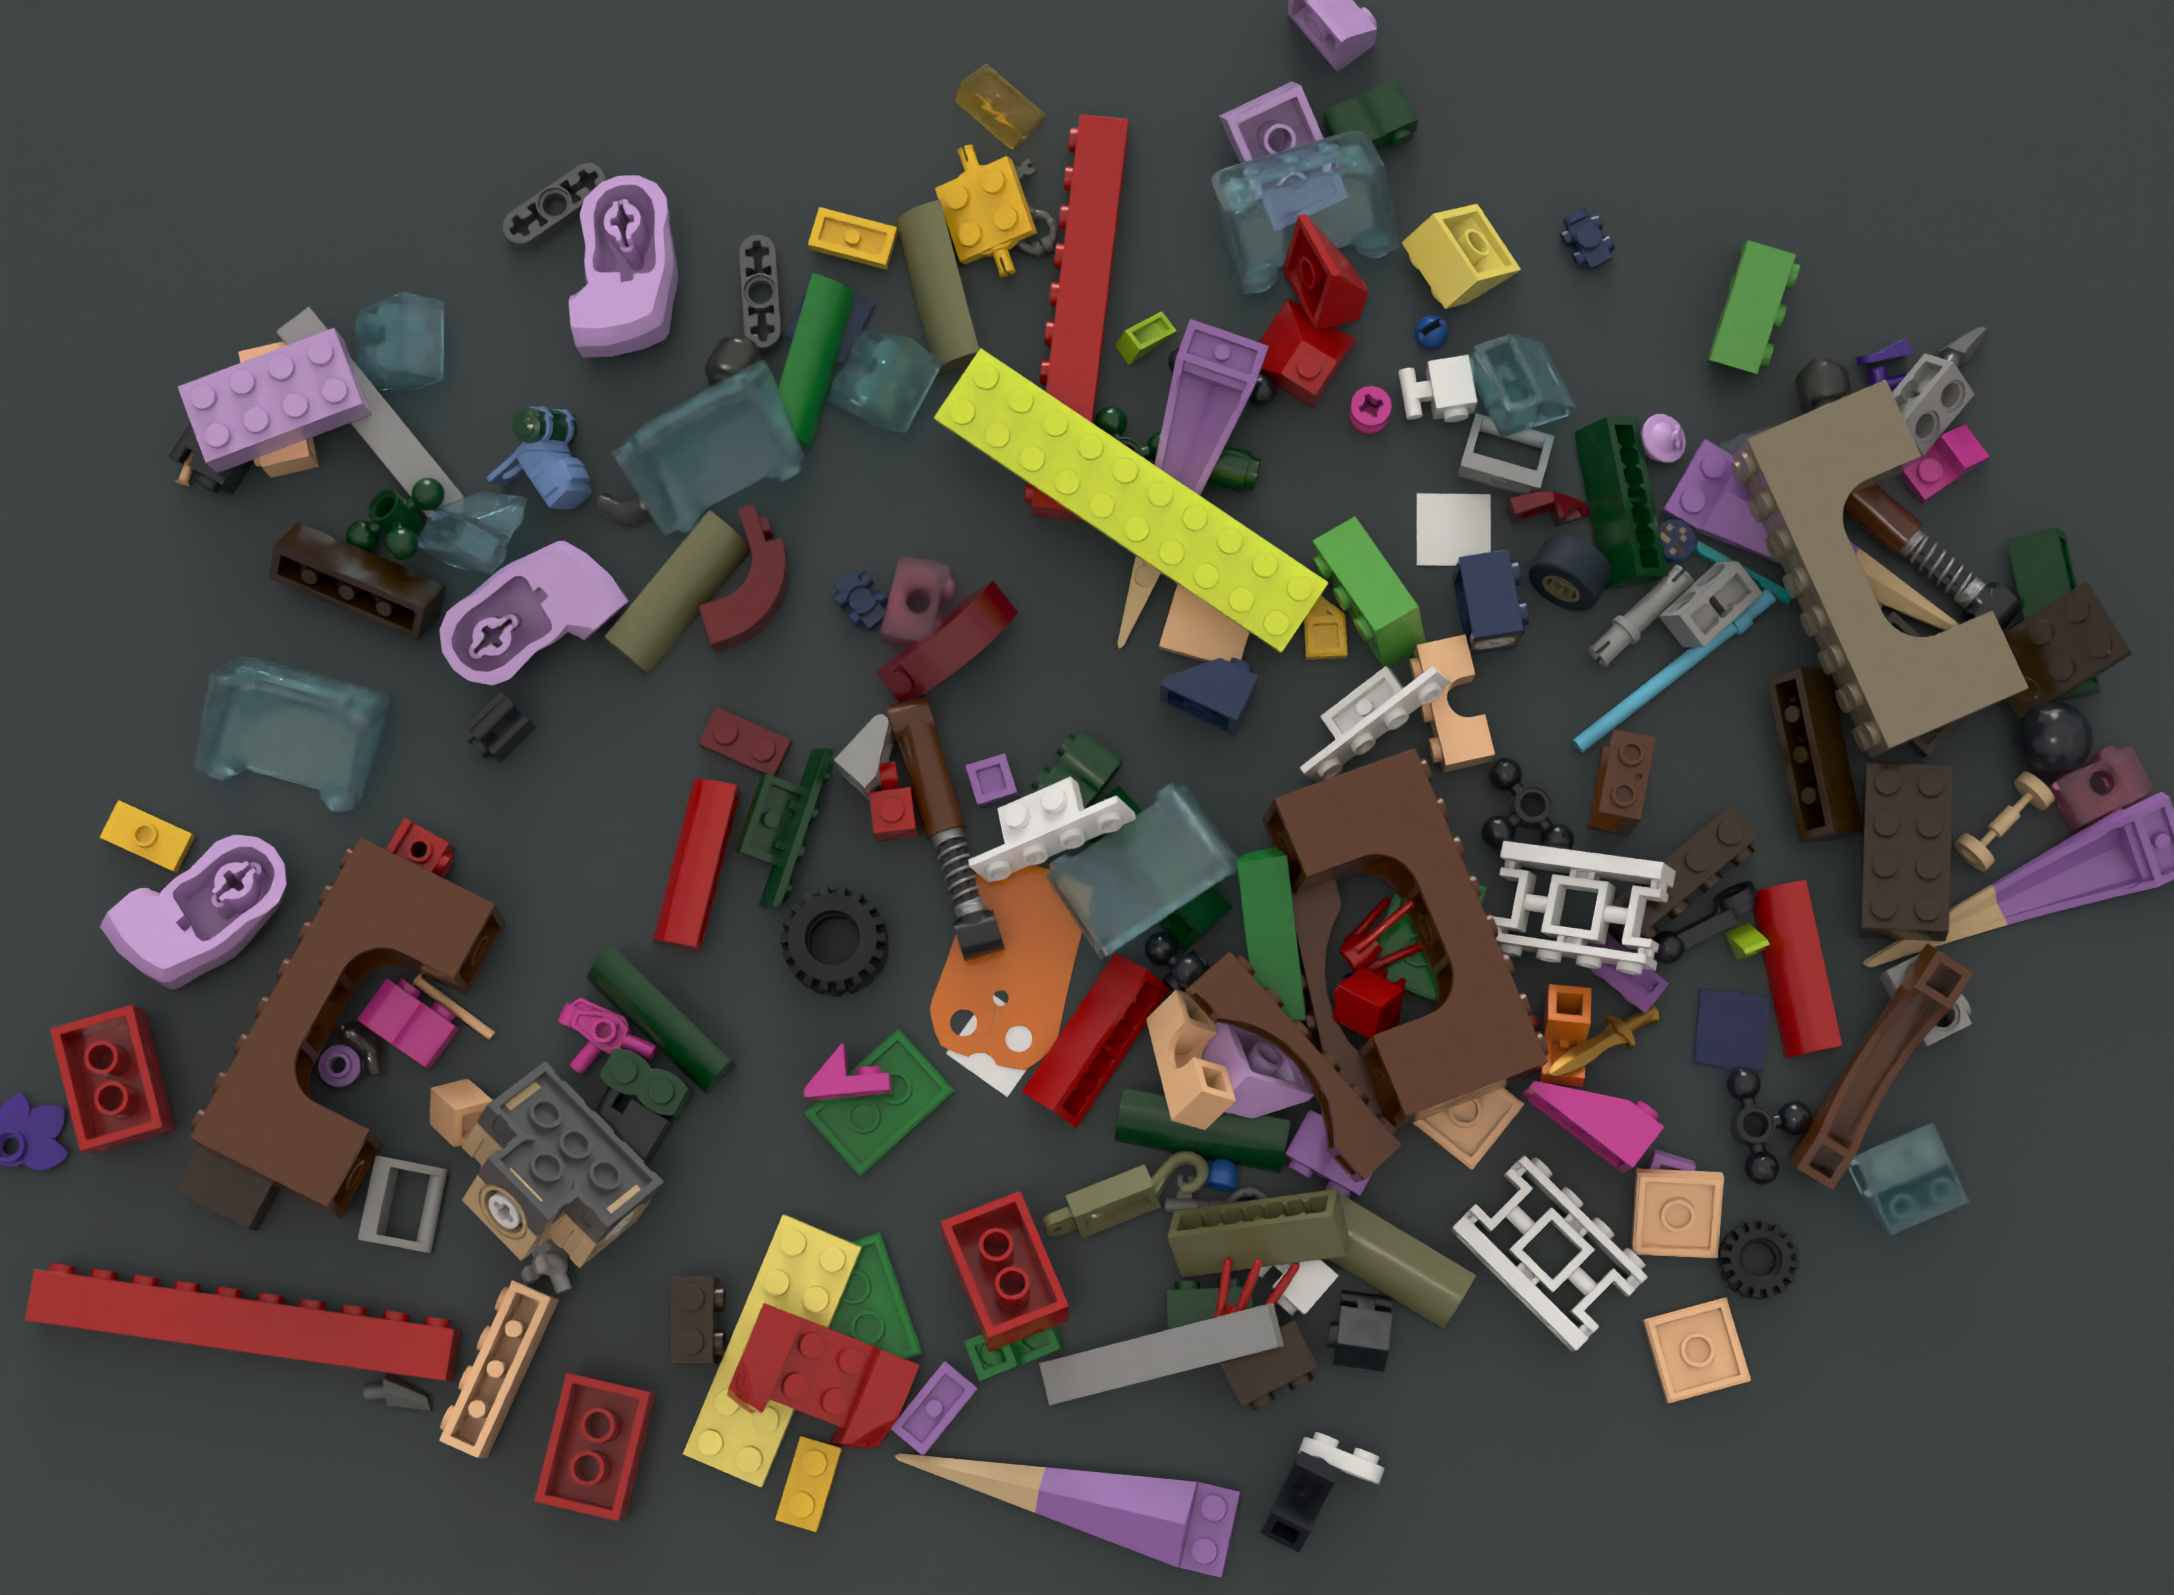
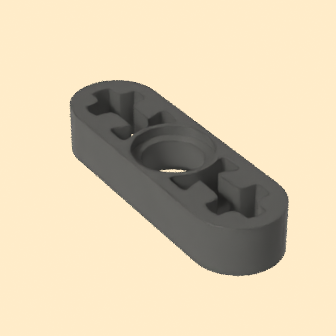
M593 163L580 164L508 213L503 221V232L508 242L520 250L531 249L578 217L584 198L592 192L587 187L582 188L583 183L581 180L586 176L591 180L596 179L594 182L597 187L601 182L607 180L603 170ZM570 186L579 200L575 204L571 195L566 190ZM553 197H561L567 202L565 211L558 216H551L545 212L546 202ZM536 209L541 219L546 223L543 226L540 225L532 213ZM519 222H522L525 226L529 225L528 230L530 233L525 237L521 233L516 234L517 229L515 225Z
M756 234L747 237L739 249L744 334L749 346L754 351L770 353L780 346L783 339L778 256L773 242L764 235ZM756 247H762L763 252L769 254L762 257L764 273L756 274L753 257H748V255L755 253ZM759 284H765L772 289L770 300L763 304L755 303L750 299V291ZM758 314H766L769 331H774V333L768 334L767 341H760L758 335L753 334L760 330Z

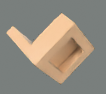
M469 1079L432 1087L430 1093V1125L453 1147L461 1146L466 1141L486 1106L493 1100Z

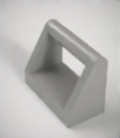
M1476 413L1457 476L1520 495L1539 492L1555 436ZM1479 431L1542 449L1536 470L1473 453Z
M883 714L874 716L834 759L841 776L869 801V792L882 791L879 766L880 763L890 761L895 739L889 720Z
M375 1155L358 1240L431 1253L448 1169ZM399 1170L430 1175L416 1242L385 1236Z

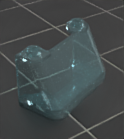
M1349 131L1226 167L1219 170L1212 177L1215 199L1239 285L1244 295L1265 292L1276 283L1279 278L1277 267L1284 265L1298 215L1306 214L1337 249L1354 245L1360 254L1369 258H1379L1390 251L1400 249L1385 166L1370 137L1364 132Z
M764 359L749 365L648 421L631 433L612 452L664 536L676 530H679L681 534L691 531L701 521L699 516L707 508L767 476L769 479L778 476L780 481L792 477L802 469L799 463L804 459V454L775 378Z
M248 657L233 658L209 674L194 768L207 771L208 776L221 780L231 779L232 775L239 774L244 770L253 771L319 789L318 797L326 803L325 806L328 809L339 812L353 810L360 804L388 714L390 698L384 693L267 661Z
M1172 782L1153 795L1157 802L1136 815V820L1122 825L1119 830L1109 833L1075 857L1070 852H1067L1048 865L1052 872L1046 876L1047 880L1101 961L1117 952L1128 941L1131 942L1152 926L1214 887V884L1222 880L1224 881L1237 872L1236 860L1238 858L1186 784L1178 788Z

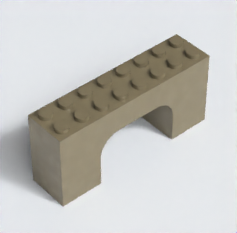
M1886 380L1748 438L1732 455L1734 461L1731 462V469L1736 481L1740 485L1745 484L1751 497L1748 500V506L1753 518L1757 523H1763L1769 536L1765 539L1767 549L1773 560L1780 561L1786 575L1783 576V583L1786 591L1792 599L1797 598L1803 611L1800 614L1802 626L1809 637H1815L1821 650L1817 653L1819 663L1827 675L1832 674L1838 690H1835L1836 700L1844 713L1849 712L1856 728L1852 732L1855 742L1862 752L1867 751L1870 758L1986 709L2028 689V685L1993 611L1934 636L1914 637L1904 634L1893 627L1885 618L1845 532L1843 525L1844 505L1849 495L1902 473L1921 457Z

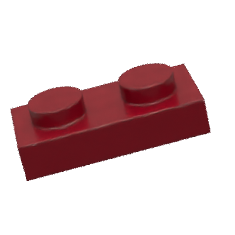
M715 707L698 744L702 748L760 774L768 773L777 776L792 745V741L719 707Z

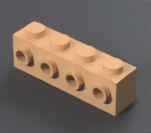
M513 1280L509 1287L505 1286L495 1305V1310L498 1311L491 1327L486 1326L478 1341L477 1350H480L475 1363L473 1366L469 1365L460 1380L458 1389L462 1391L455 1406L451 1405L443 1417L440 1425L443 1433L439 1441L474 1457L488 1458L559 1299Z

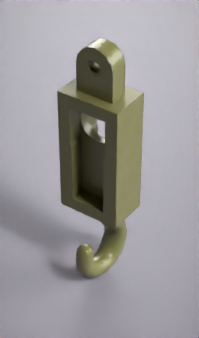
M1180 1151L1170 1156L1151 1177L1144 1164L1065 1195L1069 1206L1052 1212L1043 1218L1042 1225L1045 1233L1049 1237H1057L1079 1229L1083 1239L1161 1208L1158 1198L1168 1179L1177 1168L1182 1165L1195 1167L1197 1173L1193 1181L1180 1186L1181 1193L1191 1194L1199 1190L1207 1181L1209 1175L1208 1163L1201 1155L1193 1151Z

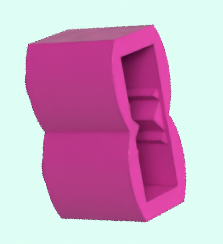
M400 978L397 984L386 979L357 1020L425 1068L431 1070L459 1031V1028L451 1023L455 1015L437 1002H434L431 1008L417 1000L422 992L404 979Z

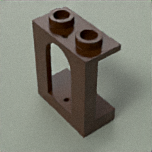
M1613 730L1610 746L1603 745L1601 748L1587 829L1628 837L1640 822L1656 737Z

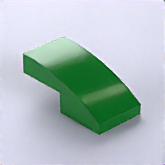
M1056 1326L991 1352H988L981 1334L964 1341L979 1382L1065 1348Z

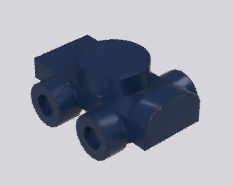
M1584 208L1563 220L1566 230L1560 232V238L1566 247L1575 243L1578 250L1571 253V256L1578 268L1587 264L1589 270H1592L1612 260L1610 251L1614 250L1615 246L1609 235L1601 238L1600 230L1603 229V224L1598 215L1595 214L1590 217Z
M852 570L833 584L837 592L832 597L841 609L847 604L851 607L852 611L847 616L856 627L864 623L870 631L889 616L883 608L889 603V600L881 590L874 594L870 592L868 588L874 582L865 571L857 576Z

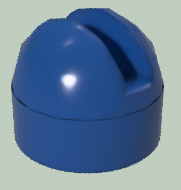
M1432 314L1424 316L1418 321L1415 328L1416 342L1424 349H1437L1445 343L1448 327L1440 316ZM1435 323L1440 326L1426 336L1422 333V331Z
M1225 1158L1216 1159L1208 1166L1209 1175L1204 1186L1221 1192L1236 1191L1238 1172L1233 1162Z

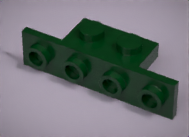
M812 749L800 786L768 773L761 774L735 852L772 866L759 906L780 908L781 903L786 902L791 893L793 881L790 877L794 865L799 863L804 855L806 841L803 839L808 824H812L818 814L820 803L817 801L821 786L828 782L833 770V763L830 762L833 754L831 749Z

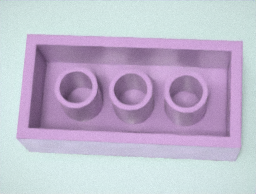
M335 328L178 386L205 463L217 473L372 415L345 341Z

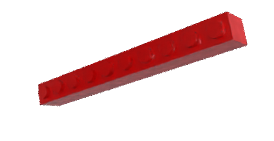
M1080 114L1078 128L1071 127L1069 152H1074L1075 158L1074 166H1066L1064 190L1070 191L1069 205L1062 204L1060 210L1059 229H1065L1066 231L1064 244H1056L1054 268H1061L1059 283L1052 282L1049 306L1056 307L1054 322L1047 321L1044 345L1051 346L1049 361L1042 360L1040 385H1046V392L1091 423H1094L1129 127L1128 119ZM1026 484L1025 503L1032 504V514L1034 517L1082 522V519L1030 484Z
M50 1263L49 1271L34 1269L25 1321L443 1381H454L462 1330L450 1329L451 1320L426 1316L425 1324L422 1325L408 1323L409 1314L384 1310L383 1318L380 1319L366 1317L368 1308L342 1304L341 1313L324 1311L326 1302L300 1298L299 1307L283 1305L284 1296L258 1292L257 1301L241 1299L242 1290L216 1287V1293L212 1295L199 1293L201 1284L175 1281L174 1289L158 1287L159 1278L133 1275L132 1283L116 1281L118 1272L92 1269L90 1277L75 1275L76 1266Z

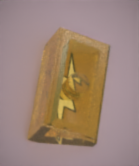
M987 63L962 80L955 96V101L1010 149L1017 147L1046 115Z

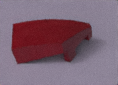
M1554 491L1536 492L1510 498L1507 506V512L1512 524L1551 512L1557 527L1590 515L1586 503Z

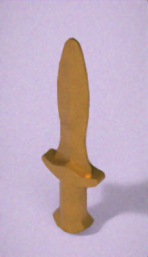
M1654 1005L1646 1013L1639 1009L1624 1020L1611 1014L1606 1015L1604 1022L1607 1024V1027L1599 1035L1580 1043L1563 1054L1549 1069V1076L1558 1077L1576 1071L1595 1060L1607 1049L1616 1045L1624 1044L1629 1050L1633 1049L1635 1045L1633 1033L1646 1025H1657L1659 1022L1658 1009Z

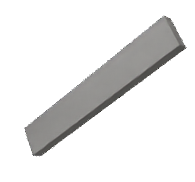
M307 307L276 332L282 341L289 345L328 329L311 308ZM352 360L372 415L353 421L350 424L410 497L412 496L411 492L414 484L422 478H434L442 484L445 491L443 503L434 510L420 509L433 525L464 501L465 498Z
M1270 1303L1042 1362L1039 1365L1049 1405H1054L1282 1347L1284 1343L1274 1304Z

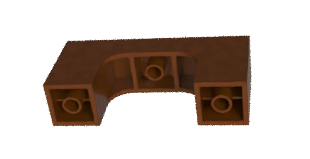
M1415 748L1274 798L1262 818L1273 848L1277 847L1287 855L1290 886L1294 895L1335 879L1337 881L1348 876L1364 874L1375 876L1388 883L1397 892L1403 905L1410 899L1415 901V906L1407 912V915L1436 983L1437 1002L1435 1009L1429 1015L1373 1035L1358 1051L1383 1115L1395 1129L1528 1079L1548 1063L1546 1058L1548 1046L1541 1032H1535L1529 1018L1532 1014L1530 1003L1526 995L1517 990L1512 978L1515 975L1513 963L1506 952L1502 953L1496 940V937H1498L1496 923L1490 913L1485 914L1479 900L1481 898L1480 885L1473 874L1469 875L1462 860L1465 858L1463 845L1458 836H1452L1446 822L1448 820L1446 805L1440 796L1435 797L1430 785L1432 774L1429 765L1424 758L1419 759Z
M361 837L355 847L350 846L344 853L339 866L342 871L334 884L329 883L324 888L319 899L321 907L313 921L309 919L303 925L298 936L300 944L292 958L288 956L282 962L276 976L277 980H279L271 995L266 994L258 1004L255 1012L257 1017L250 1033L245 1031L237 1041L234 1048L236 1057L230 1068L222 1070L216 1078L212 1088V1092L215 1094L207 1108L202 1107L195 1115L191 1124L193 1133L190 1136L194 1142L208 1153L340 1220L343 1219L374 1163L375 1155L379 1154L383 1144L369 1129L314 1102L310 1091V1076L316 1060L356 989L371 973L386 967H405L466 996L506 924L494 903Z

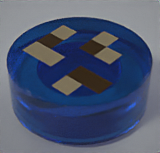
M1670 519L1663 522L1659 526L1665 560L1668 562H1680L1686 559L1696 544V535L1693 528L1687 522L1680 519Z

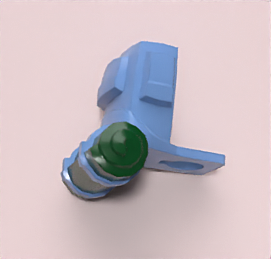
M531 406L518 410L513 417L512 428L516 437L522 441V444L486 479L491 484L506 485L525 471L549 508L560 510L576 509L593 493L588 484L590 477L584 464L579 459L572 457L571 451L567 446L573 443L577 437L578 426L575 422L576 416L567 409L551 410L544 406Z

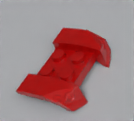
M763 1303L729 1385L727 1396L751 1414L754 1412L763 1413L770 1399L839 1426L832 1435L829 1444L870 1449L880 1445L899 1417L919 1364Z

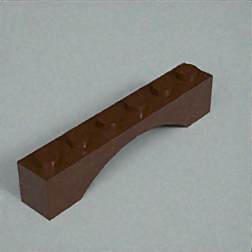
M1336 879L1296 895L1293 894L1291 889L1302 990L1306 996L1309 1009L1305 1011L1306 1020H1304V1025L1311 1035L1315 1036L1318 1051L1320 1053L1325 1051L1330 1054L1341 1068L1338 1074L1348 1085L1353 1083L1365 1093L1369 1099L1367 1106L1377 1118L1380 1115L1384 1117L1358 1051L1347 1040L1338 1022L1333 1020L1334 1013L1327 994L1325 978L1326 948L1332 926L1342 908Z
M1927 943L1816 1113L1810 1127L1804 1132L1789 1155V1160L1798 1170L1834 1190L1856 1156L1864 1134L1889 1087L1925 1036L1951 1010L1974 973L1930 944Z
M1229 951L1187 987L1185 991L1213 1022L1236 1026L1257 1034L1276 1046L1297 1066L1308 1081L1320 1106L1326 1131L1327 1151L1355 1183L1365 1180L1402 1146L1395 1138L1398 1135L1397 1130L1385 1117L1381 1115L1378 1118L1367 1106L1369 1103L1368 1097L1357 1085L1353 1083L1348 1085L1338 1074L1341 1068L1335 1059L1325 1051L1320 1053L1309 1041L1312 1038L1309 1030L1299 1020L1294 1019L1291 1021L1281 1008L1284 1004L1279 996L1269 987L1263 989L1252 977L1255 971L1249 962L1241 955L1235 957Z

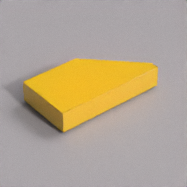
M1320 595L1303 620L1306 660L1347 658L1345 614Z

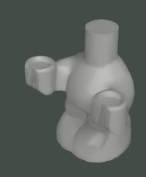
M550 1238L541 1246L537 1245L532 1251V1264L521 1270L520 1274L523 1283L529 1285L538 1281L539 1277L547 1275L550 1277L556 1295L571 1290L572 1286L566 1273L568 1270V1253L563 1248L560 1249Z

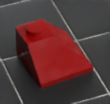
M1306 214L1298 215L1282 271L1315 330L1359 320L1364 303L1368 298L1366 283L1362 278L1358 277L1351 263Z
M1287 299L1259 342L1269 346L1259 374L1270 376L1278 388L1314 409L1357 343V340L1334 326L1315 330L1303 307Z

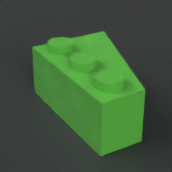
M1747 240L1743 241L1740 249L1741 257L1735 275L1731 279L1730 291L1719 319L1708 360L1758 374L1760 367L1767 368L1769 365L1774 344L1768 343L1772 328L1780 329L1787 309V305L1781 303L1785 287L1793 289L1800 265L1794 263L1796 257L1794 253Z
M1355 516L1312 540L1316 557L1312 559V563L1317 573L1324 580L1329 579L1337 602L1344 611L1347 610L1356 629L1368 643L1382 668L1385 666L1390 668L1414 654L1417 645L1426 643L1419 606Z

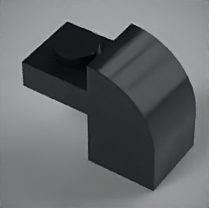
M1301 1450L1280 1488L1260 1533L1300 1552L1312 1531L1324 1501L1336 1482L1340 1469L1328 1464L1321 1457L1312 1456Z

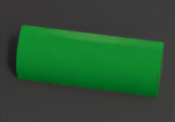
M812 273L767 426L772 439L808 449L813 447L856 299L855 292L849 287L819 274Z
M1277 847L1245 854L1236 860L1247 957L1249 964L1255 971L1252 977L1263 989L1269 987L1279 996L1284 1004L1281 1009L1291 1021L1294 1019L1299 1021L1306 1020L1287 855Z

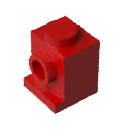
M407 818L403 819L385 849L442 878L449 872L455 856L452 855L455 847ZM420 844H425L427 846V853L421 858H416L414 853Z

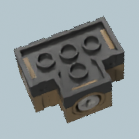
M545 1061L490 1102L464 1142L462 1148L481 1164V1170L462 1201L520 1261L530 1255L537 1245L541 1246L550 1238L560 1249L563 1248L570 1255L569 1258L581 1268L636 1223L664 1181L644 1164V1161L625 1141L622 1142L614 1134L615 1131L595 1111H592L578 1093L566 1081H562L555 1074L556 1071Z

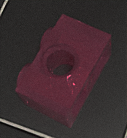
M905 555L899 556L880 632L884 643L909 648L945 620L940 618L943 603H951L955 588V579L950 578L948 565ZM916 597H926L931 601L930 607L923 613L910 611L908 608L909 603Z
M2115 745L2107 747L2091 756L2094 761L2093 764L2082 769L2079 767L2074 772L2063 776H2055L2057 781L2048 788L2055 797L2053 803L2069 833L2112 813L2118 808L2129 805L2155 790L2131 745L2117 751ZM2091 776L2099 777L2105 782V795H2099L2091 789Z

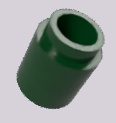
M1226 445L1207 483L1243 492L1244 488L1254 490L1262 458L1252 456L1253 452Z

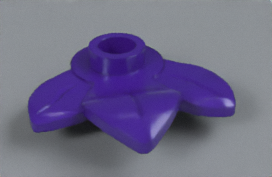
M20 1092L5 1101L0 1108V1165L7 1168H15L24 1164L33 1170L43 1171L64 1162L69 1153L56 1139L60 1136L65 1126L66 1109L58 1105H43L31 1109L29 1101ZM16 1139L19 1143V1149L15 1154L10 1155L7 1152V1144L9 1141Z

